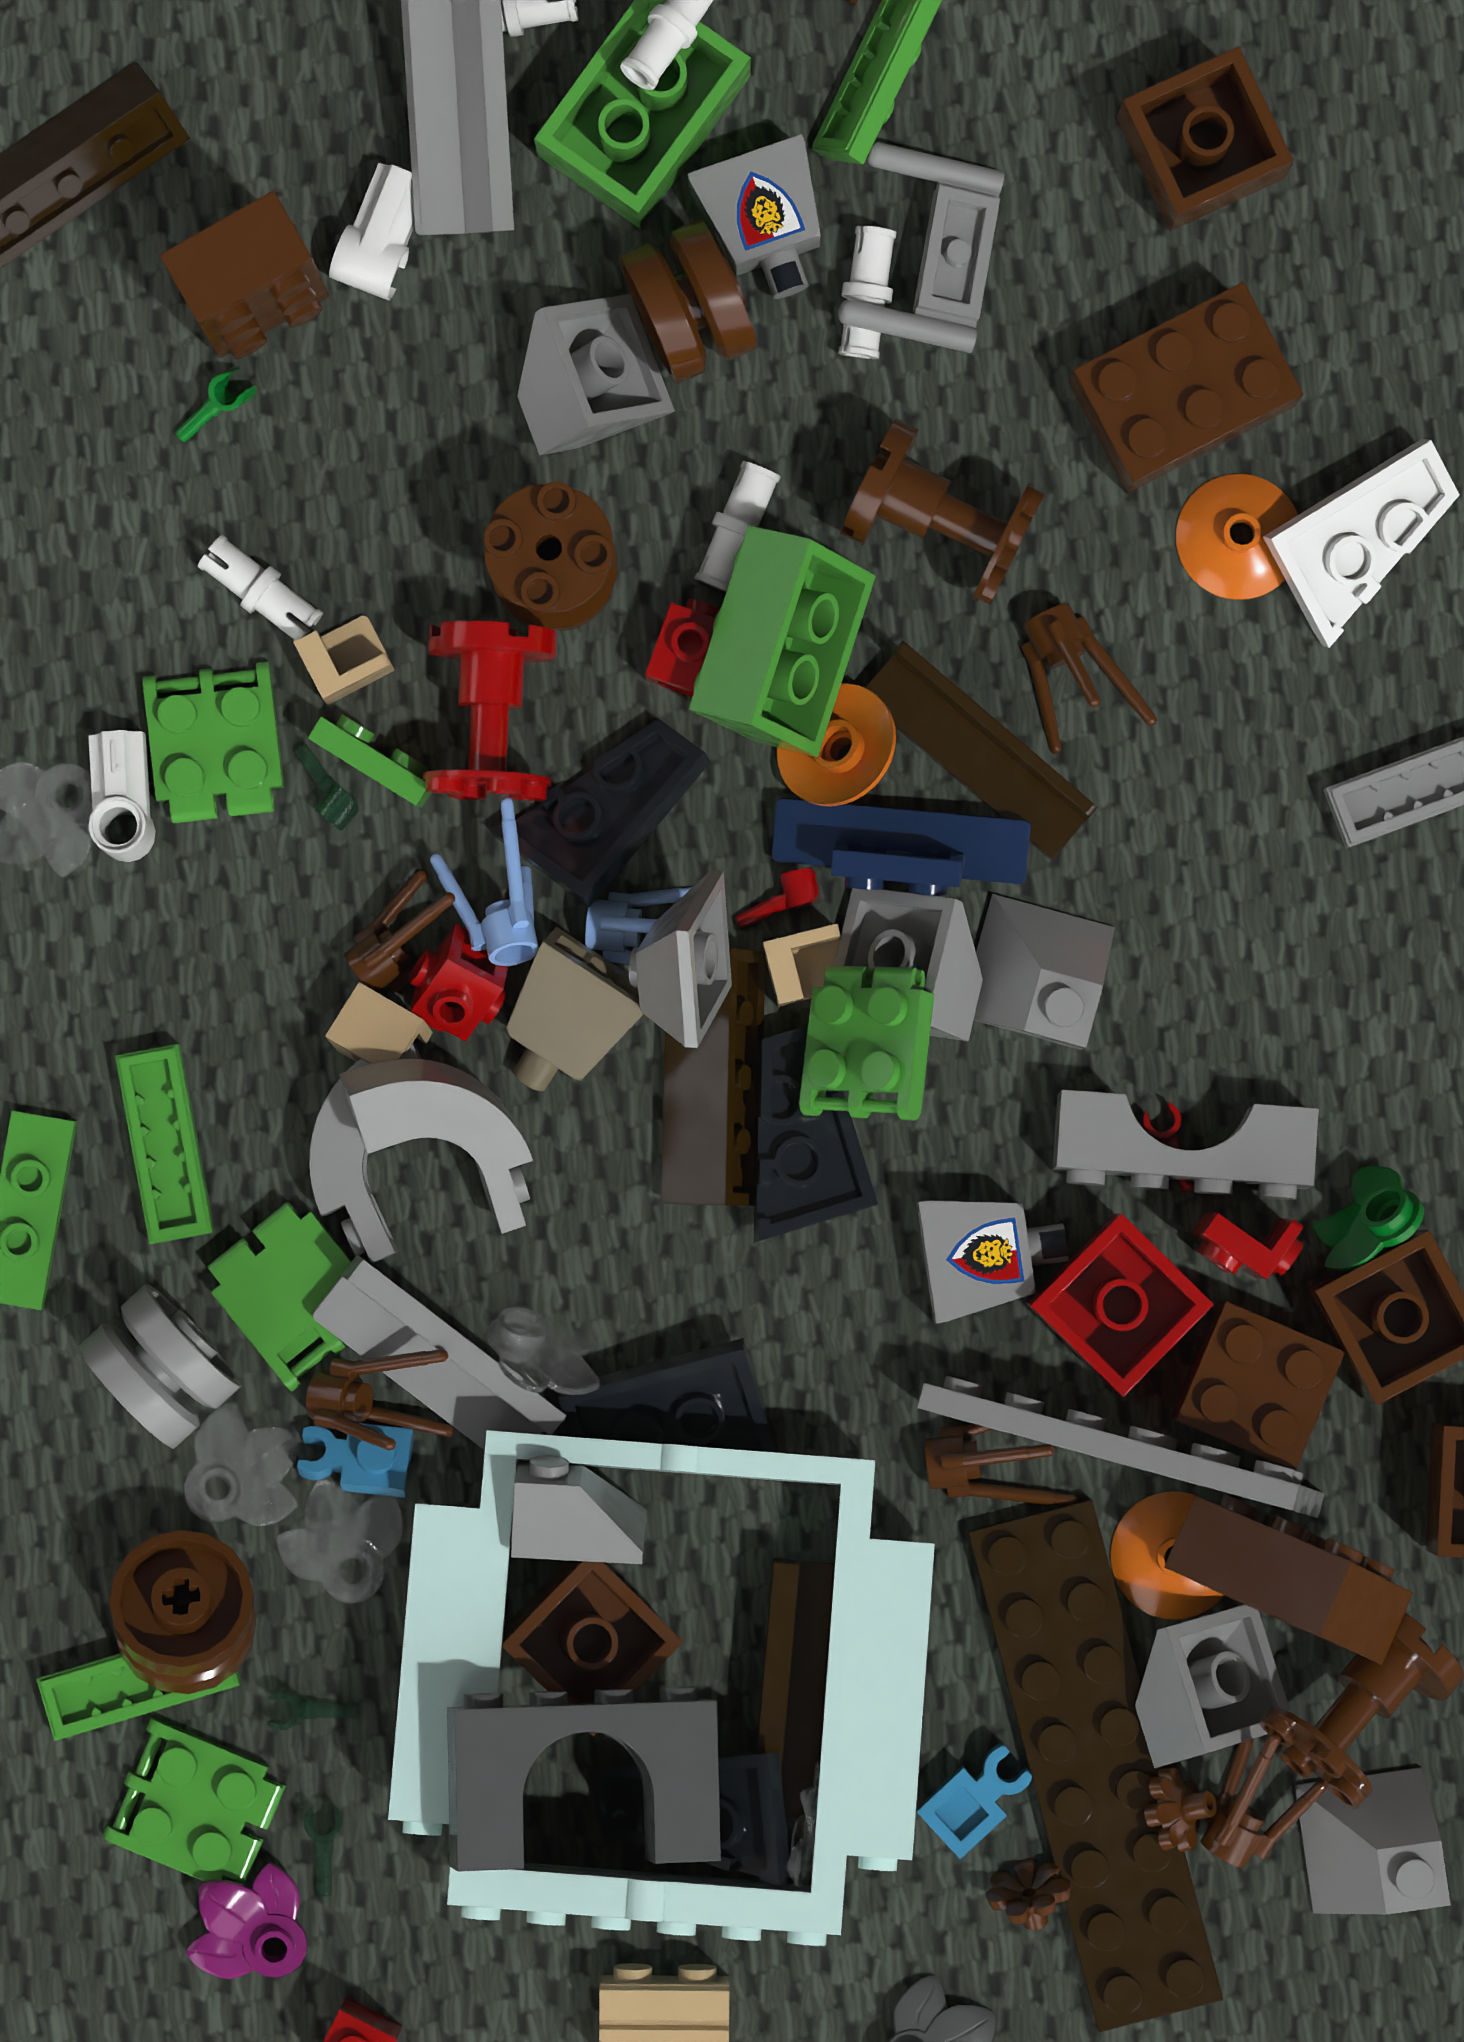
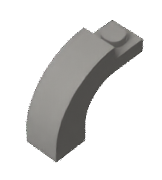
M415 1042L412 1043L403 1059H422ZM360 1059L347 1071L368 1065L369 1063ZM340 1078L325 1099L312 1133L309 1163L311 1185L321 1216H327L346 1207L350 1218L342 1221L341 1225L355 1255L358 1256L367 1252L371 1263H376L398 1253L399 1250L371 1191L367 1175L368 1154L357 1131Z
M422 1059L379 1061L339 1074L357 1131L367 1154L417 1138H438L452 1142L466 1150L474 1158L490 1211L501 1233L503 1234L526 1226L519 1203L530 1200L519 1165L531 1162L533 1159L509 1111L487 1086L460 1069L447 1064Z

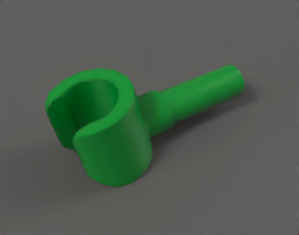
M239 366L232 367L211 380L208 387L209 398L175 430V434L181 441L186 443L208 421L222 411H233L253 399L257 391L256 385L248 388L238 397L233 396L228 389L229 378L240 369Z

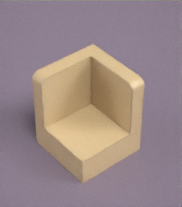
M360 616L323 636L314 631L294 641L309 674L327 705L395 671L369 618L366 616Z
M838 924L763 942L762 947L778 1007L811 999L812 988L824 986L826 968L834 966L840 942L839 938L841 935Z
M359 982L325 1037L338 1052L355 1062L362 1059L372 1064L379 1061L403 1059L416 1038L423 1043H427L433 1032L424 1019Z

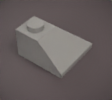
M631 294L543 307L535 312L517 397L539 455L577 449L675 412Z
M711 870L653 923L640 947H634L630 955L629 980L632 986H638L640 1011L684 1047H699L732 986L724 871Z
M852 888L834 966H867L868 969H875L876 967H916L917 970H924V991L934 994L930 1036L969 1041L983 978L963 902L953 898L889 890Z
M992 894L976 950L983 982L974 1021L1079 1050L1086 1048L1104 985L1115 927Z
M542 1455L531 1458L530 1463L518 1462L514 1481L511 1557L642 1564L647 1510L585 1466L569 1465V1461L566 1458Z
M1242 1605L1157 1630L1135 1704L1154 1768L1266 1735L1267 1733L1260 1726L1259 1722L1264 1718L1269 1709L1277 1707L1290 1712L1258 1610Z
M1422 1767L1367 1774L1366 1777L1372 1786V1793L1363 1800L1357 1809H1352L1342 1803L1327 1788L1299 1818L1313 1913L1387 1915L1451 1905L1442 1842ZM1316 1782L1294 1785L1296 1800Z

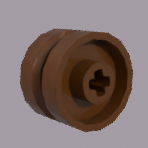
M700 218L672 230L670 233L669 249L678 271L674 275L659 249L649 242L618 255L624 277L658 355L675 385L705 372L707 356L698 333L701 329L704 330L714 351L727 361L757 349V340L737 279L725 255L721 254L712 234Z
M177 1530L152 1536L128 1553L113 1577L109 1605L120 1655L137 1678L160 1691L191 1694L215 1688L239 1670L252 1649L256 1628L254 1594L247 1567L230 1546L207 1533ZM181 1610H188V1613H187V1614H183V1615H178V1614H176L177 1612H179V1611H181Z

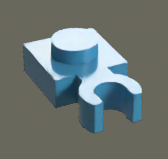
M362 1424L395 1440V1448L393 1450H385L348 1434L347 1440L336 1439L329 1430L320 1426L303 1428L302 1437L304 1444L319 1445L326 1451L324 1456L317 1461L298 1460L297 1469L301 1477L309 1480H321L330 1476L333 1472L341 1473L340 1485L342 1491L405 1498L413 1448V1429Z
M1000 1743L988 1751L983 1761V1772L976 1778L962 1765L916 1807V1812L959 1859L963 1858L1007 1817V1813L996 1800L1003 1794L1013 1795L1023 1791L1032 1779V1774L1026 1767L1012 1779H1003L998 1776L996 1772L997 1764L1010 1752L1004 1743Z

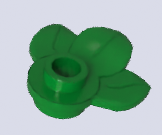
M1382 1166L1362 1167L1352 1177V1194L1356 1202L1337 1211L1334 1215L1315 1221L1312 1224L1320 1240L1328 1248L1332 1249L1325 1262L1327 1270L1344 1272L1356 1269L1369 1262L1384 1247H1392L1404 1243L1416 1233L1423 1220L1424 1206L1413 1192L1404 1190L1402 1178L1397 1171Z

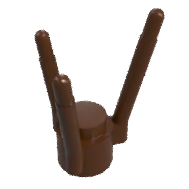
M1063 603L1043 611L1024 624V628L1031 641L1022 645L1021 648L1031 668L1043 728L1046 733L1049 750L1052 754H1058L1061 751V742L1044 660L1047 659L1051 669L1067 664L1088 704L1092 707H1097L1101 701L1080 659V656L1085 653L1084 647L1148 726L1156 724L1157 717L1144 702L1145 700L1094 637L1085 617L1076 619L1069 603Z
M424 870L417 871L373 922L353 937L357 944L344 953L346 961L365 986L375 992H379L388 985L396 993L409 983V977L415 964L406 968L402 966L411 959L403 944L455 902V895L447 892L397 932L393 933L389 928L383 932L428 878L427 872Z
M439 1349L357 1361L334 1358L331 1362L330 1371L319 1370L314 1374L309 1383L306 1395L308 1415L314 1420L316 1426L339 1430L385 1450H393L396 1445L395 1440L374 1429L359 1424L357 1421L362 1422L365 1419L425 1433L451 1437L455 1433V1428L450 1424L372 1406V1388L368 1383H363L362 1379L358 1376L445 1362L449 1354L446 1350Z
M973 1423L941 1427V1437L925 1439V1456L930 1489L947 1488L948 1498L975 1496L1052 1506H1068L1079 1502L1078 1497L1073 1494L969 1481V1479L981 1478L980 1465L1052 1456L1055 1449L1051 1444L1025 1445L979 1451L977 1440L965 1441V1439L992 1429Z
M1271 1733L1268 1736L1234 1800L1254 1739L1237 1744L1216 1802V1814L1206 1819L1210 1825L1200 1840L1201 1844L1219 1859L1238 1868H1244L1252 1854L1266 1859L1275 1842L1327 1790L1325 1781H1317L1266 1831L1260 1829L1265 1822V1818L1250 1807L1249 1804L1280 1743L1281 1738L1278 1733Z

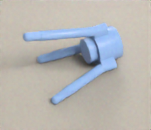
M504 797L500 804L510 899L501 900L488 906L485 910L486 918L480 923L442 856L437 853L433 854L430 862L446 893L451 892L455 895L453 905L468 930L472 950L482 951L487 949L488 958L491 963L499 966H511L524 963L535 957L539 945L534 927L531 869L526 865L521 866L514 804L510 797Z
M692 887L632 894L609 892L608 900L596 899L588 907L585 945L591 950L603 951V957L611 963L629 965L632 951L627 950V946L638 947L641 933H648L653 923L658 920L642 918V910L632 908L677 902Z

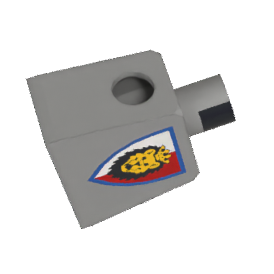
M802 134L687 174L690 194L736 276L762 267L773 299L794 295L809 286L798 254L820 247L821 235L807 151Z
M916 1202L932 1315L935 1323L954 1320L1035 1293L1032 1266L1068 1261V1248L1063 1223L1026 1228L1023 1203Z

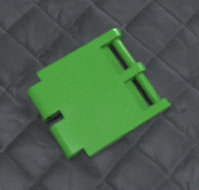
M270 662L256 663V669L220 674H214L213 668L200 669L199 676L157 681L156 675L143 676L155 796L157 802L169 801L172 822L181 823L218 818L215 797L218 795H226L230 817L273 812L272 789L285 787ZM258 682V687H237L231 690L216 691L218 686ZM201 689L199 694L172 695L166 698H159L160 693Z
M828 966L826 968L824 986L812 988L799 1102L803 1115L819 1116L823 1110L848 1111L853 1118H868L871 1112L897 1113L901 1120L915 1121L920 1117L934 994L924 991V970H917L916 967H876L875 969H868L867 966ZM826 1091L849 1092L848 1098L825 1097ZM874 1093L898 1094V1099H874Z
M286 1202L252 1230L264 1245L265 1249L257 1255L243 1238L207 1267L220 1283L211 1292L212 1295L286 1387L293 1392L302 1384L299 1378L332 1351L338 1355L347 1348L344 1342L316 1322L312 1317V1313L352 1262V1259L314 1212H310L301 1218L292 1205ZM319 1337L324 1340L323 1343L292 1368L288 1365L293 1358Z
M151 1717L146 1728L151 1735L135 1772L128 1771L124 1784L129 1788L114 1824H106L101 1837L110 1843L202 1881L223 1880L224 1876L245 1883L264 1840L243 1831L245 1824L248 1822L267 1830L286 1786L265 1777L270 1765ZM162 1739H166L168 1742L158 1761L153 1778L150 1779L147 1777ZM142 1792L146 1795L129 1833L125 1829L138 1797Z

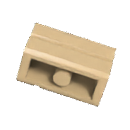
M647 1964L615 1965L613 1975H601L599 1990V2042H729V1976H717V1967L708 1964L678 1966V1976L652 1975V1966Z

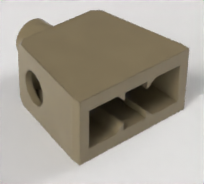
M558 927L549 934L539 947L506 1027V1033L509 1037L526 1047V1050L513 1068V1074L524 1085L537 1091H545L558 1069L573 1079L581 1081L643 1015L640 1011L638 986L631 985L629 974Z

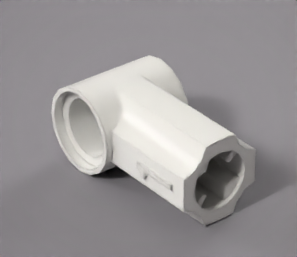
M378 163L354 225L348 224L337 244L330 265V278L383 299L391 300L396 291L395 288L391 287L398 267L404 269L409 255V248L406 246L415 226L412 172L395 165Z
M116 730L102 731L95 735H89L93 812L90 815L88 827L91 838L100 849L118 861L131 862L139 860L150 851L154 844L156 833L150 817L146 734L142 731ZM122 815L135 816L137 830L133 838L124 844H111L108 830L112 821Z

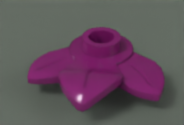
M269 1862L258 1873L252 1887L229 1880L203 1881L199 1887V1908L204 1924L209 1932L196 1938L187 1947V1956L202 1971L225 1979H235L253 1970L263 1976L273 1978L283 1977L294 1972L302 1964L308 1945L306 1932L300 1922L296 1920L300 1893L294 1880L280 1867ZM277 1937L285 1942L287 1949L281 1955L272 1956L264 1950L263 1943L269 1938Z

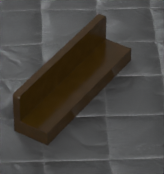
M132 63L0 154V269L191 139L161 92L138 63Z
M902 641L897 646L893 656L865 687L876 694L889 708L896 729L999 817L1028 820L1031 824L1029 842L1051 861L1098 808L906 642Z
M729 948L732 986L698 1048L684 1047L665 1031L661 1199L665 1204L754 1206L757 1041L764 1039V951Z
M773 1558L756 1754L779 1752L785 1817L816 1821L835 1563Z

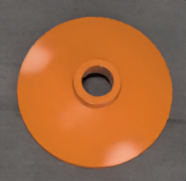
M1229 474L1212 479L1199 487L1189 497L1180 512L1176 527V547L1180 561L1188 575L1201 588L1216 596L1234 600L1262 596L1274 590L1285 581L1263 536L1296 517L1298 513L1288 496L1276 485L1263 478L1248 474ZM1235 523L1247 524L1253 533L1252 541L1245 545L1235 543L1230 536L1231 526Z
M842 683L818 757L777 748L778 767L784 782L801 799L818 806H840L864 796L881 780L892 761L896 745V729L892 714L886 704L872 691L859 685ZM852 744L847 755L839 760V750L845 745Z
M1162 1492L1139 1501L1122 1517L1111 1542V1568L1118 1587L1133 1605L1143 1612L1158 1618L1176 1620L1194 1617L1209 1610L1224 1596L1164 1568L1166 1564L1164 1560L1165 1552L1175 1544L1196 1496L1186 1492Z

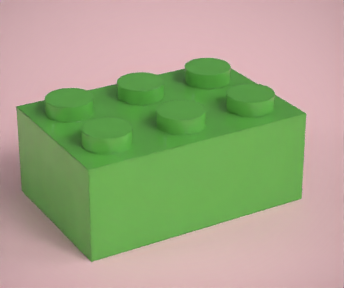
M667 0L633 1L534 138L537 156L639 229L642 228L751 77V57L699 21L695 27L697 31L696 39L689 48H681L659 78V82L653 90L641 88L629 80L622 72L620 65L630 55L648 28L647 18L654 6L658 4L664 5Z
M747 526L742 545L734 558L733 573L722 607L714 620V632L702 669L699 671L694 682V694L689 710L753 741L818 757L876 576L810 538Z

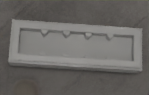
M1464 737L1325 788L1323 791L1345 849L1463 806Z

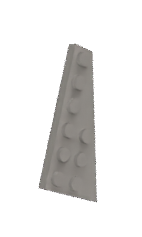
M949 1376L945 1377L943 1388L924 1383L917 1407L922 1410L1202 1487L1212 1488L1264 1504L1278 1506L1315 1518L1319 1517L1324 1493L1302 1486L1303 1473L1293 1469L1256 1460L1253 1472L1238 1468L1241 1456L1231 1454L1230 1452L1193 1443L1190 1455L1176 1451L1178 1439L1130 1426L1127 1438L1103 1432L1106 1422L1104 1418L1068 1409L1065 1421L1041 1415L1044 1402L1008 1392L1004 1404L981 1399L982 1385Z

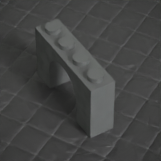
M698 1687L659 1688V1700L634 1701L633 1689L594 1690V1702L569 1703L568 1691L529 1692V1704L503 1705V1693L463 1694L464 1707H447L450 1867L454 1870L462 1872L524 1869L523 1790L529 1770L538 1756L552 1743L568 1735L581 1732L603 1733L613 1738L634 1759L643 1784L646 1860L655 1864L721 1861L717 1701L706 1698L698 1699Z

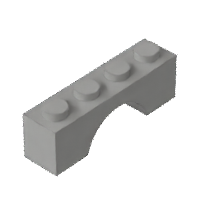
M1061 1090L1057 1094L1052 1171L1067 1172L1066 1183L1103 1186L1105 1185V1175L1130 1176V1188L1169 1190V1179L1195 1181V1193L1233 1195V1184L1258 1186V1197L1296 1200L1297 1189H1308L1314 1186L1319 1109L1254 1104L1247 1109L1238 1128L1223 1143L1203 1150H1181L1169 1147L1155 1140L1141 1127L1131 1110L1126 1094Z

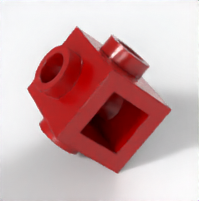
M455 923L435 952L426 949L417 960L409 977V983L416 986L410 1012L424 1019L426 1024L433 1029L446 1031L466 1042L480 1021L487 1025L490 1024L500 1010L506 995L504 985L508 966H499L491 963L488 958L487 949L473 951L468 930Z

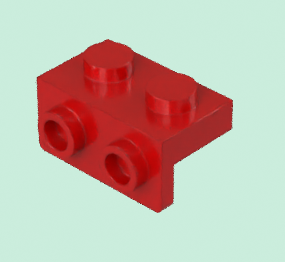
M1204 1213L1190 1233L1202 1241L1196 1252L1225 1273L1231 1272L1235 1275L1240 1268L1253 1278L1268 1279L1271 1274L1275 1275L1276 1273L1281 1276L1284 1275L1304 1246L1302 1242L1296 1239L1304 1226L1293 1218H1279L1262 1243L1219 1213Z

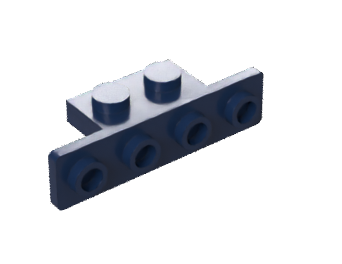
M782 797L776 803L772 858L776 862L832 867L831 875L845 877L844 885L850 888L883 889V880L908 882V891L914 894L944 896L947 895V886L960 887L961 879L1012 884L1024 883L1026 880L1031 824L1026 819L851 803L826 807L811 804L803 799Z

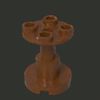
M896 418L880 447L884 448L882 453H879L873 465H870L859 487L840 534L864 545L878 518L922 539L925 537L928 529L931 528L991 557L972 598L976 601L982 600L991 605L1045 493L1034 489L1035 485L1028 483L1008 523L946 493L951 483L950 480L907 460L919 429Z
M562 482L527 486L511 494L498 506L484 532L487 571L501 603L520 622L527 625L547 627L556 631L572 630L590 622L608 604L617 580V554L613 544V533L602 509L585 493L575 490ZM551 551L557 558L546 561L541 559V556Z
M1404 1613L1383 1665L1356 1654L1338 1676L1340 1683L1345 1688L1344 1691L1314 1727L1295 1714L1277 1707L1269 1709L1259 1723L1268 1735L1271 1733H1278L1280 1735V1744L1283 1747L1277 1754L1291 1770L1303 1778H1309L1313 1772L1327 1781L1326 1786L1328 1790L1338 1800L1352 1809H1357L1363 1800L1372 1793V1786L1362 1770L1345 1753L1348 1747L1375 1714L1383 1718H1390L1412 1690L1431 1699L1440 1701L1447 1699L1464 1679L1463 1670L1456 1658L1443 1644L1433 1653L1429 1645L1421 1638L1426 1628L1413 1617Z

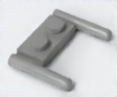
M874 142L866 159L871 167L937 182L932 198L912 311L914 314L847 299L839 306L838 318L845 325L971 353L976 341V325L981 313L1000 204L999 194L1004 181V171L881 142Z

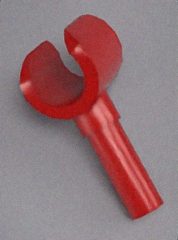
M802 868L780 874L783 894L771 897L736 915L735 919L740 929L744 930L777 912L780 913L786 909L802 907L813 903L819 895L815 871L809 868Z
M1170 1102L1166 1103L1169 1114L1173 1117L1174 1125L1165 1132L1157 1131L1151 1126L1149 1115L1145 1111L1142 1122L1143 1129L1162 1144L1181 1149L1176 1136L1181 1125V1115L1177 1107ZM1177 1180L1182 1192L1193 1189L1191 1181Z

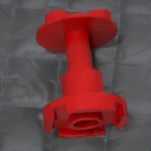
M449 621L441 622L440 627L430 625L428 653L438 657L460 660L458 705L471 708L468 770L427 771L423 773V780L426 781L425 791L449 794V798L461 800H486L487 793L507 794L513 800H546L547 787L551 786V778L535 774L507 772L509 710L522 708L524 663L545 662L556 659L557 631L547 627L529 625L528 636H519V630L509 628V622Z

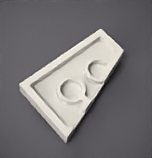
M1421 439L1263 536L1309 625L1322 646L1331 647L1344 630L1341 627L1362 603L1367 604L1382 587L1380 582L1405 553L1410 554L1458 498L1459 493L1431 440Z

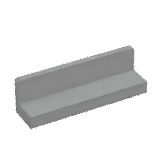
M401 0L415 231L418 235H446L514 230L501 0Z
M358 1255L352 1260L312 1313V1317L316 1322L365 1359L420 1351L446 1350L449 1357L445 1362L383 1371V1373L484 1450L487 1430L541 1434L545 1431L547 1434L552 1435L566 1417L563 1412Z

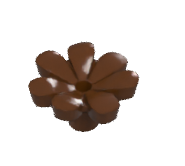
M1159 1769V1776L1151 1777L1149 1782L1150 1794L1157 1800V1804L1145 1807L1146 1823L1149 1827L1162 1825L1158 1838L1160 1846L1164 1851L1176 1847L1180 1852L1190 1850L1197 1845L1195 1829L1200 1827V1819L1213 1817L1216 1814V1799L1209 1791L1199 1792L1194 1781L1182 1780L1177 1769Z
M1026 1858L1013 1863L1014 1875L1007 1871L994 1873L990 1878L992 1889L986 1891L985 1895L993 1910H1004L1010 1923L1023 1924L1026 1929L1035 1931L1047 1925L1048 1915L1055 1911V1903L1064 1902L1069 1899L1070 1881L1066 1878L1058 1877L1061 1866H1055L1054 1860L1044 1862L1036 1870L1034 1858Z

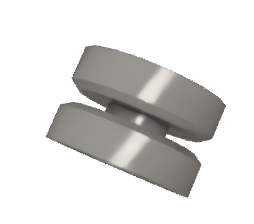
M144 1284L121 1306L125 1325L139 1343L117 1326L101 1324L78 1348L81 1356L94 1374L122 1406L162 1443L174 1449L200 1426L198 1413L184 1391L203 1406L217 1409L242 1384L216 1346L199 1326L159 1291L149 1284Z

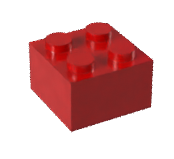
M1115 1213L1026 1303L1110 1388L1122 1397L1214 1305L1122 1213Z

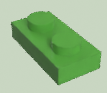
M343 714L336 724L320 717L308 739L415 806L423 808L431 795L430 792L425 791L426 781L423 780V773L429 769L427 766L398 748L395 749L390 758L369 745L375 734Z

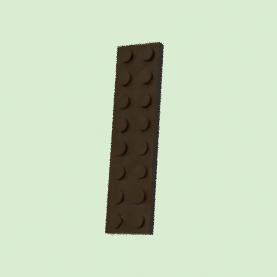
M1087 1499L1076 1504L1061 1506L969 1530V1539L1029 1769L1032 1774L1055 1866H1061L1058 1877L1066 1878L1070 1881V1897L1064 1903L1099 2033L1222 2001L1223 1996L1185 1851L1180 1852L1177 1847L1164 1851L1160 1846L1158 1838L1162 1825L1149 1827L1145 1820V1807L1157 1804V1800L1152 1797L1149 1791L1150 1779L1153 1776H1159L1158 1771L1163 1767L1154 1768L1135 1704L1141 1683L1093 1500Z

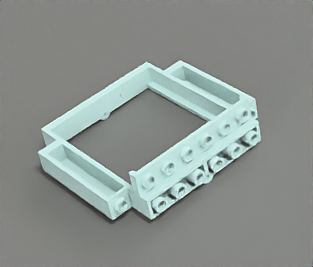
M487 1430L480 1508L415 1504L388 1820L403 1821V1833L440 1836L442 1834V1824H449L447 1707H464L463 1694L498 1693L517 1461H530L531 1458L536 1456L553 1455L566 1458L569 1461V1465L840 1485L811 1885L792 1883L779 1886L757 1880L524 1862V1869L458 1872L450 1867L447 1905L462 1906L461 1917L468 1919L500 1920L501 1909L527 1911L526 1922L533 1924L565 1925L566 1914L592 1916L591 1927L598 1929L630 1930L631 1920L657 1922L656 1932L693 1936L696 1935V1924L722 1926V1937L727 1939L761 1940V1930L766 1929L788 1931V1943L825 1946L827 1934L841 1935L847 1855L859 1856L858 1868L880 1871H897L898 1859L912 1860L935 1544L870 1539L875 1460Z

